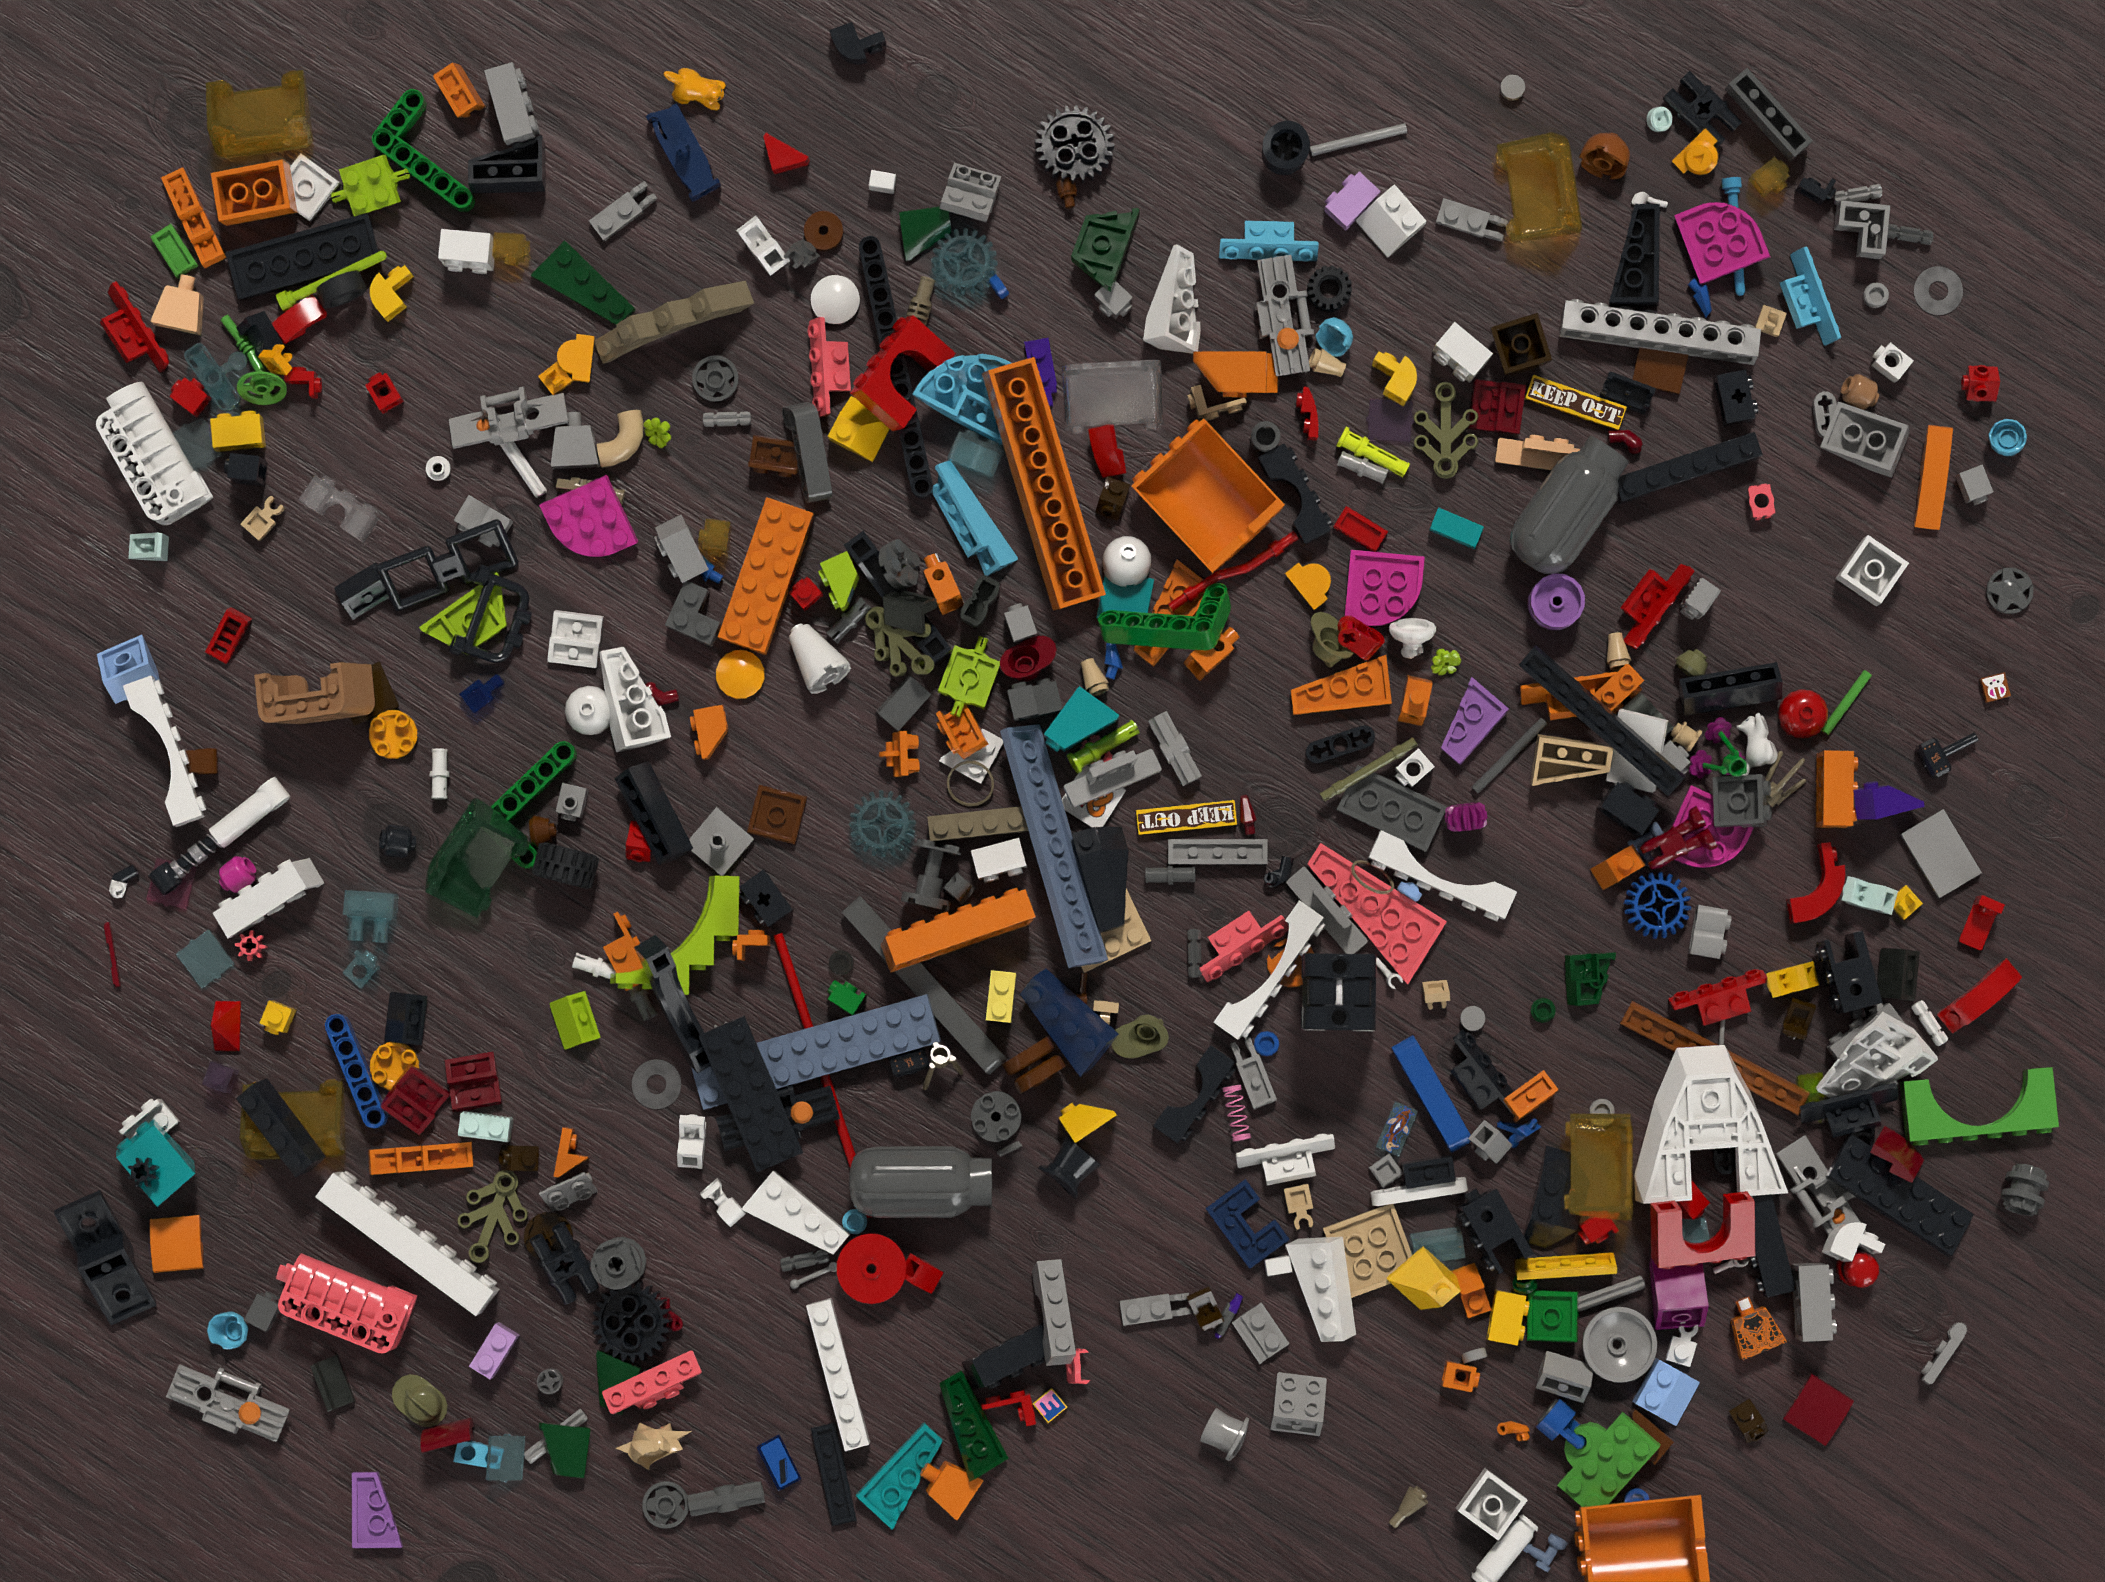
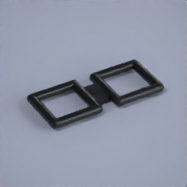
M495 519L448 537L445 543L449 552L435 557L432 548L424 546L377 564L376 571L394 609L401 611L448 593L450 588L447 581L461 576L466 585L474 583L476 572H469L457 544L488 532L495 531L507 560L489 566L490 573H501L516 567L519 561L502 522L499 519ZM425 557L438 586L401 600L388 571Z

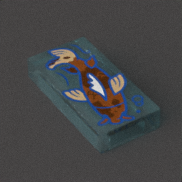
M1395 1101L1375 1147L1399 1157L1418 1111Z

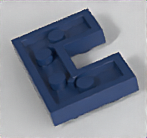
M1244 1179L1205 1209L1250 1269L1290 1239L1275 1219L1258 1232L1254 1233L1241 1216V1213L1259 1201L1260 1198L1247 1180Z

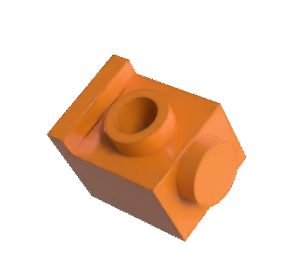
M1445 1360L1441 1385L1443 1387L1472 1392L1473 1387H1478L1480 1373L1476 1372L1477 1368L1475 1366ZM1458 1372H1464V1380L1458 1381L1456 1379V1374Z

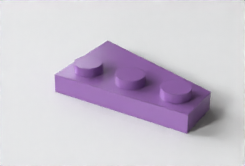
M1471 677L1441 750L1461 765L1506 715L1509 708Z
M352 1472V1548H402L403 1544L379 1472Z

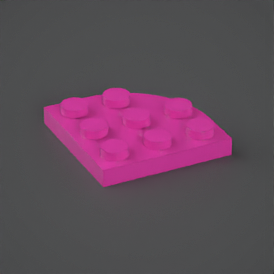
M1719 202L1706 203L1674 215L1701 285L1771 257L1756 222L1746 212L1735 206Z
M607 475L539 505L555 537L568 549L578 554L590 557L607 556L639 542Z
M1350 550L1344 616H1353L1367 626L1374 627L1390 624L1403 617L1415 604L1420 594L1425 557Z
M1690 785L1672 826L1676 827L1688 818V811L1697 806L1706 826L1682 837L1685 841L1708 828L1718 848L1710 851L1704 847L1697 848L1688 852V855L1680 856L1674 860L1698 868H1708L1723 864L1734 858L1743 849L1754 827L1716 828L1714 826L1713 795Z

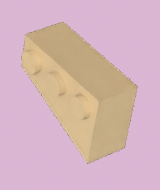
M1537 734L1530 784L1535 786L1565 779L1608 773L1611 768L1613 748L1609 744Z

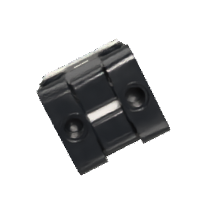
M1303 953L1301 1029L1375 1031L1376 954Z

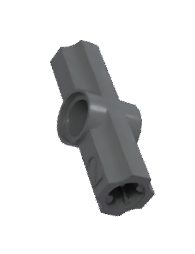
M762 1481L736 1486L735 1484L715 1487L710 1491L687 1495L691 1516L712 1512L725 1513L740 1509L739 1507L765 1502Z

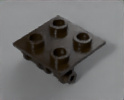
M380 661L371 665L375 706L370 714L350 717L354 726L370 720L380 713L399 707V703Z

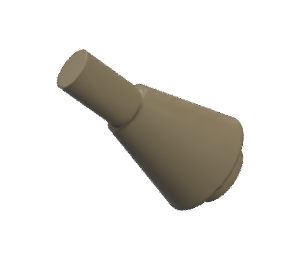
M1409 1486L1399 1506V1511L1392 1517L1389 1523L1394 1528H1397L1406 1517H1409L1428 1504L1426 1492L1418 1486L1415 1488Z

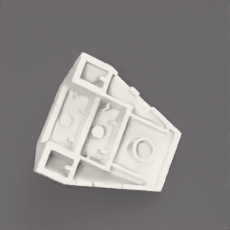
M1881 1012L1863 1026L1816 1086L1818 1092L1831 1098L1833 1096L1851 1094L1857 1090L1875 1088L1881 1084H1898V1079L1909 1074L1912 1077L1920 1074L1935 1063L1938 1058L1912 1027Z

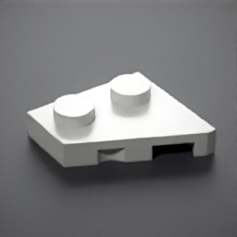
M982 729L989 743L987 746L965 759L958 753L953 754L950 751L941 757L939 762L953 768L963 761H976L990 769L1003 745V740ZM963 764L955 769L982 784L988 773L984 768L976 764Z

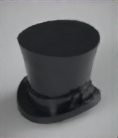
M1281 121L1267 131L1263 140L1262 158L1266 167L1271 172L1278 175H1289L1302 167L1310 151V140L1306 130L1297 122Z
M1066 1136L1054 1160L1048 1166L1040 1165L1038 1169L1053 1178L1076 1200L1079 1184L1102 1165Z

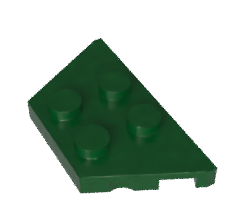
M1132 208V212L1117 214V211H1112L1103 215H1086L1071 255V261L1107 291L1112 292L1140 215L1139 208Z

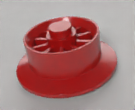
M860 1235L849 1241L838 1257L837 1277L839 1283L851 1298L867 1304L884 1302L899 1291L905 1280L906 1261L903 1252L894 1241L883 1235Z

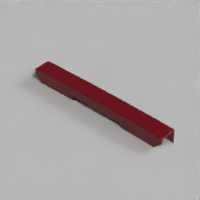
M106 922L104 931L106 943H109L113 984L115 987H121L111 922Z

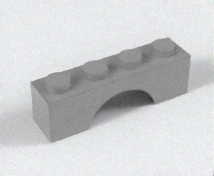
M1062 1260L1037 1261L1032 1269L1035 1295L1040 1299L1043 1312V1348L1046 1366L1071 1364L1076 1356Z

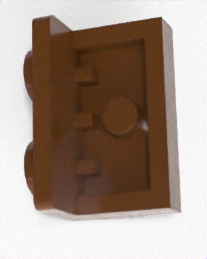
M753 435L748 467H753V471L758 473H768V470L778 471L777 475L792 477V474H797L799 471L794 442Z

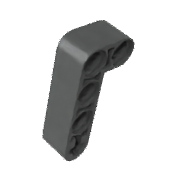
M804 402L783 407L782 415L785 426L792 431L801 487L806 503L832 498L831 481L816 406L812 403Z

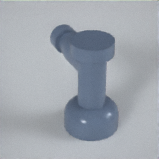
M1657 822L1649 826V832L1634 841L1631 839L1627 842L1629 846L1633 844L1637 852H1640L1641 856L1646 860L1648 867V862L1655 858L1652 857L1650 851L1643 854L1640 847L1649 839L1663 834Z
M1553 1533L1548 1537L1550 1545L1546 1552L1533 1547L1530 1543L1523 1549L1524 1552L1537 1559L1538 1561L1535 1565L1546 1572H1549L1551 1568L1549 1565L1558 1550H1564L1568 1545L1565 1540Z

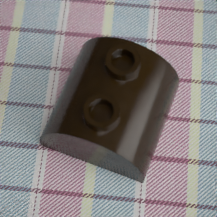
M1538 313L1490 327L1505 376L1525 372L1552 361Z

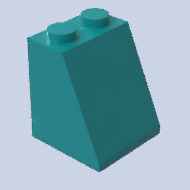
M1079 686L1044 733V738L1047 739L1045 744L1056 752L1059 749L1065 752L1116 723L1119 719V714Z
M153 1119L149 1123L147 1121L142 1123L136 1129L137 1134L131 1139L125 1138L117 1146L116 1158L130 1175L131 1169L128 1166L136 1164V1158H141L143 1163L147 1157L151 1158V1165L160 1167L156 1170V1176L159 1177V1180L154 1179L151 1181L152 1185L150 1188L146 1187L144 1182L141 1186L143 1191L158 1207L195 1174L194 1160ZM144 1169L140 1170V1173L143 1176L147 1175V1172Z

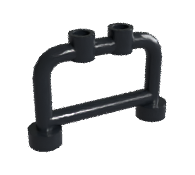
M480 564L474 577V583L483 586L466 636L463 637L455 634L449 647V653L459 656L463 652L488 662L499 663L509 658L514 647L519 649L524 636L519 633L521 625L527 626L532 612L527 610L529 595L524 586L490 573V567ZM494 585L515 592L520 598L518 607L513 614L512 624L506 634L503 649L499 653H492L473 646Z

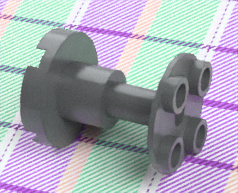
M917 839L913 846L929 850L924 875H919L915 893L903 891L901 901L949 911L951 901L939 899L943 879H939V873L944 853L961 856L959 852L960 847L941 844L939 848L935 847L936 842Z
M1000 1091L984 1094L975 1102L971 1111V1121L974 1130L980 1137L991 1142H999L1011 1137L1018 1130L1022 1118L1021 1110L1016 1100L1011 1095ZM999 1112L1001 1119L994 1121L992 1113Z
M616 1237L600 1244L591 1260V1271L596 1281L614 1290L626 1288L633 1282L638 1281L643 1275L646 1266V1256L642 1247L635 1240L625 1237ZM617 1259L623 1261L621 1266L617 1265Z

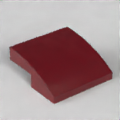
M1475 379L1470 409L1478 413L1479 420L1476 424L1469 425L1467 429L1520 434L1526 385ZM1469 413V421H1473L1475 414Z
M494 1052L445 1060L447 1084L450 1089L453 1112L503 1104Z
M410 1064L388 1092L380 1107L420 1135L435 1118V1112L450 1096V1091L413 1064Z
M1886 1126L1882 1129L1870 1152L1893 1163L1889 1172L1911 1183L1924 1162L1921 1154L1911 1143Z
M1811 1374L1799 1390L1797 1398L1784 1414L1783 1419L1826 1446L1844 1420L1854 1400Z
M472 1417L424 1429L421 1433V1452L472 1440L474 1438L471 1429L474 1427Z

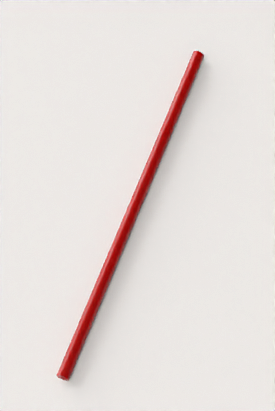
M783 933L774 935L773 937L803 1028L814 1027ZM830 1075L820 1076L823 1087L831 1085L840 1119L835 1120V1124L849 1167L851 1168V1163L856 1153Z

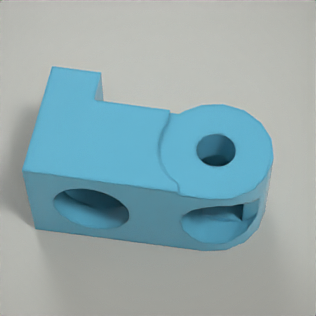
M471 1440L458 1443L453 1462L499 1469L503 1448Z

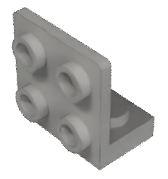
M1277 1373L1274 1411L1270 1430L1320 1436L1324 1418L1327 1379Z

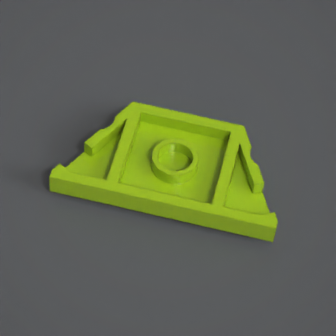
M478 585L420 626V630L449 646L455 634L465 637L483 586ZM494 585L473 643V646L476 647L481 646L508 627L502 588Z

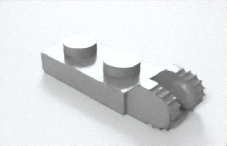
M642 182L630 192H626L589 220L604 242L640 216L643 210L656 201L657 197L655 194L647 196L639 205L634 200L635 197L646 190L648 187L646 182Z
M1443 198L1436 219L1437 224L1480 238L1486 237L1496 241H1502L1503 235L1497 231L1486 230L1487 222L1500 227H1507L1508 220L1490 215L1488 212Z
M1250 1036L1245 1038V1045L1252 1056L1242 1060L1236 1042L1231 1043L1230 1045L1237 1061L1236 1066L1253 1109L1277 1101L1260 1055L1256 1053Z
M1167 1293L1121 1300L1120 1307L1123 1326L1192 1314L1191 1308L1185 1307L1171 1310L1170 1301L1186 1300V1296L1189 1293L1173 1295Z
M1955 1323L1947 1331L1949 1339L1947 1342L1944 1340L1940 1342L1934 1351L1938 1354L1934 1361L1928 1360L1920 1373L1923 1374L1921 1380L1927 1385L1933 1384L1965 1337L1964 1334H1966L1967 1328L1964 1323Z

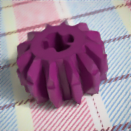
M1480 802L1451 805L1445 809L1447 828L1453 832L1481 829L1487 825V811L1485 810V805Z

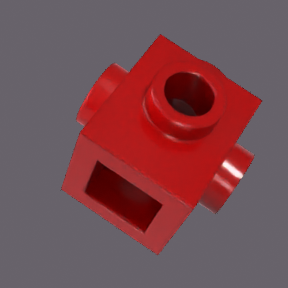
M1984 365L1968 366L1966 375H1962L1961 390H1965L1966 399L1976 402L1997 401L2000 386L1998 367Z

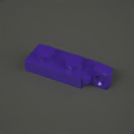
M1049 338L1024 342L1027 359L1035 357L1049 407H1052L1051 393H1057V382Z

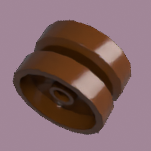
M1048 1037L1002 1064L1008 1075H1014L1022 1069L1025 1072L1024 1075L1014 1081V1085L1020 1094L1033 1086L1034 1088L1054 1077V1073L1066 1066L1059 1055H1055L1046 1061L1043 1059L1045 1055L1054 1049Z

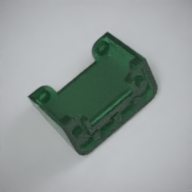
M475 797L431 860L426 873L425 892L478 918L482 910L486 911L492 901V898L489 897L490 889L511 858H518L520 855L524 856L530 845L528 837L487 803Z

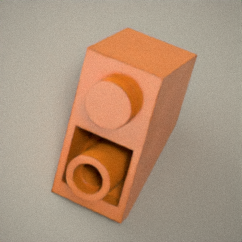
M723 705L693 710L694 716L690 717L692 731H697L698 740L694 741L696 754L701 755L703 760L711 757L728 732Z

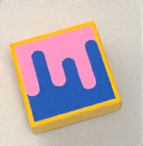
M1050 1388L1033 1402L1035 1408L1048 1423L1067 1408V1405L1053 1388Z

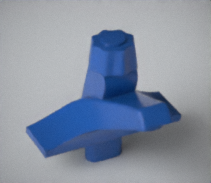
M1531 1119L1524 1124H1513L1503 1121L1497 1123L1498 1128L1514 1133L1508 1138L1512 1148H1516L1522 1139L1541 1128L1536 1119Z

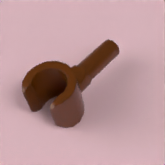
M1081 973V994H1076V996L1087 1005V973Z

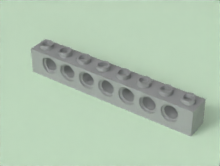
M1572 299L1570 301L1566 300L1563 306L1559 337L1689 354V356L1754 365L1759 353L1761 329L1749 324L1737 326L1730 325L1727 321L1710 322L1701 317L1690 319L1683 318L1681 315L1674 313L1662 315L1657 314L1653 310H1644L1642 312L1635 311L1627 306L1615 308L1609 307L1605 303L1587 304L1582 300ZM1581 317H1590L1593 322L1585 323ZM1613 320L1617 326L1611 327L1606 321ZM1630 324H1638L1641 330H1634ZM1661 327L1666 331V333L1659 334L1656 332L1655 328ZM1679 331L1688 332L1690 337L1681 336ZM1709 334L1713 336L1715 340L1708 341L1704 338L1703 335ZM1728 338H1735L1739 344H1731Z

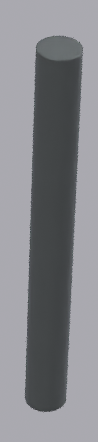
M1540 718L1471 788L1479 794L1548 725L1546 721Z

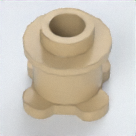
M1684 721L1682 725L1677 723L1670 735L1673 737L1672 742L1676 741L1685 747L1688 753L1695 745L1702 731L1700 729L1698 731L1693 730Z

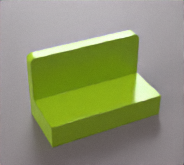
M585 991L550 1002V1008L565 1050L601 1038Z

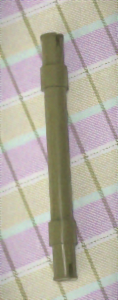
M1412 737L1403 744L1395 746L1388 753L1319 793L1321 798L1326 802L1335 795H1340L1350 786L1418 747L1416 741Z

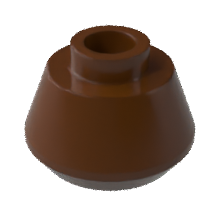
M533 816L529 820V832L533 847L538 849L539 843L544 842L551 844L553 838L557 837L556 825L551 823L550 819Z

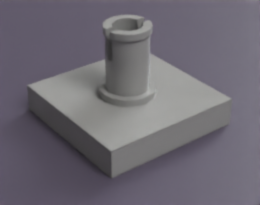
M716 807L689 840L693 846L691 851L718 874L724 876L755 839Z

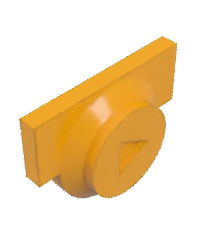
M1705 128L1672 162L1683 174L1688 170L1697 175L1707 174L1718 163V152L1714 146L1718 140Z
M577 334L576 340L566 341L558 349V365L564 372L572 374L573 381L590 382L594 336Z
M1297 563L1285 573L1313 610L1328 600L1325 593L1330 587L1331 578L1327 569L1322 565L1312 563L1302 567L1300 563Z

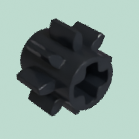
M147 1157L144 1163L141 1158H136V1164L128 1166L131 1169V1175L127 1178L136 1180L135 1187L140 1188L144 1182L145 1186L150 1188L152 1185L151 1181L154 1179L159 1180V1177L156 1176V1170L160 1167L157 1165L152 1166L151 1158ZM141 1169H144L147 1172L146 1176H143L140 1173Z

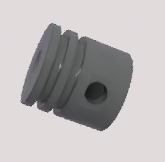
M1269 421L1256 424L1250 436L1252 448L1258 453L1265 454L1278 447L1280 441L1278 427Z

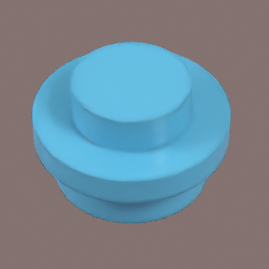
M852 1209L845 1213L842 1224L848 1233L859 1234L866 1228L867 1218L865 1214L860 1213L857 1209Z

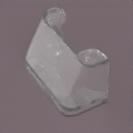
M1160 360L1083 363L1062 366L1065 430H1070L1071 434L1085 433V429L1090 428V426L1139 424L1144 426V430L1159 429V425L1164 424Z

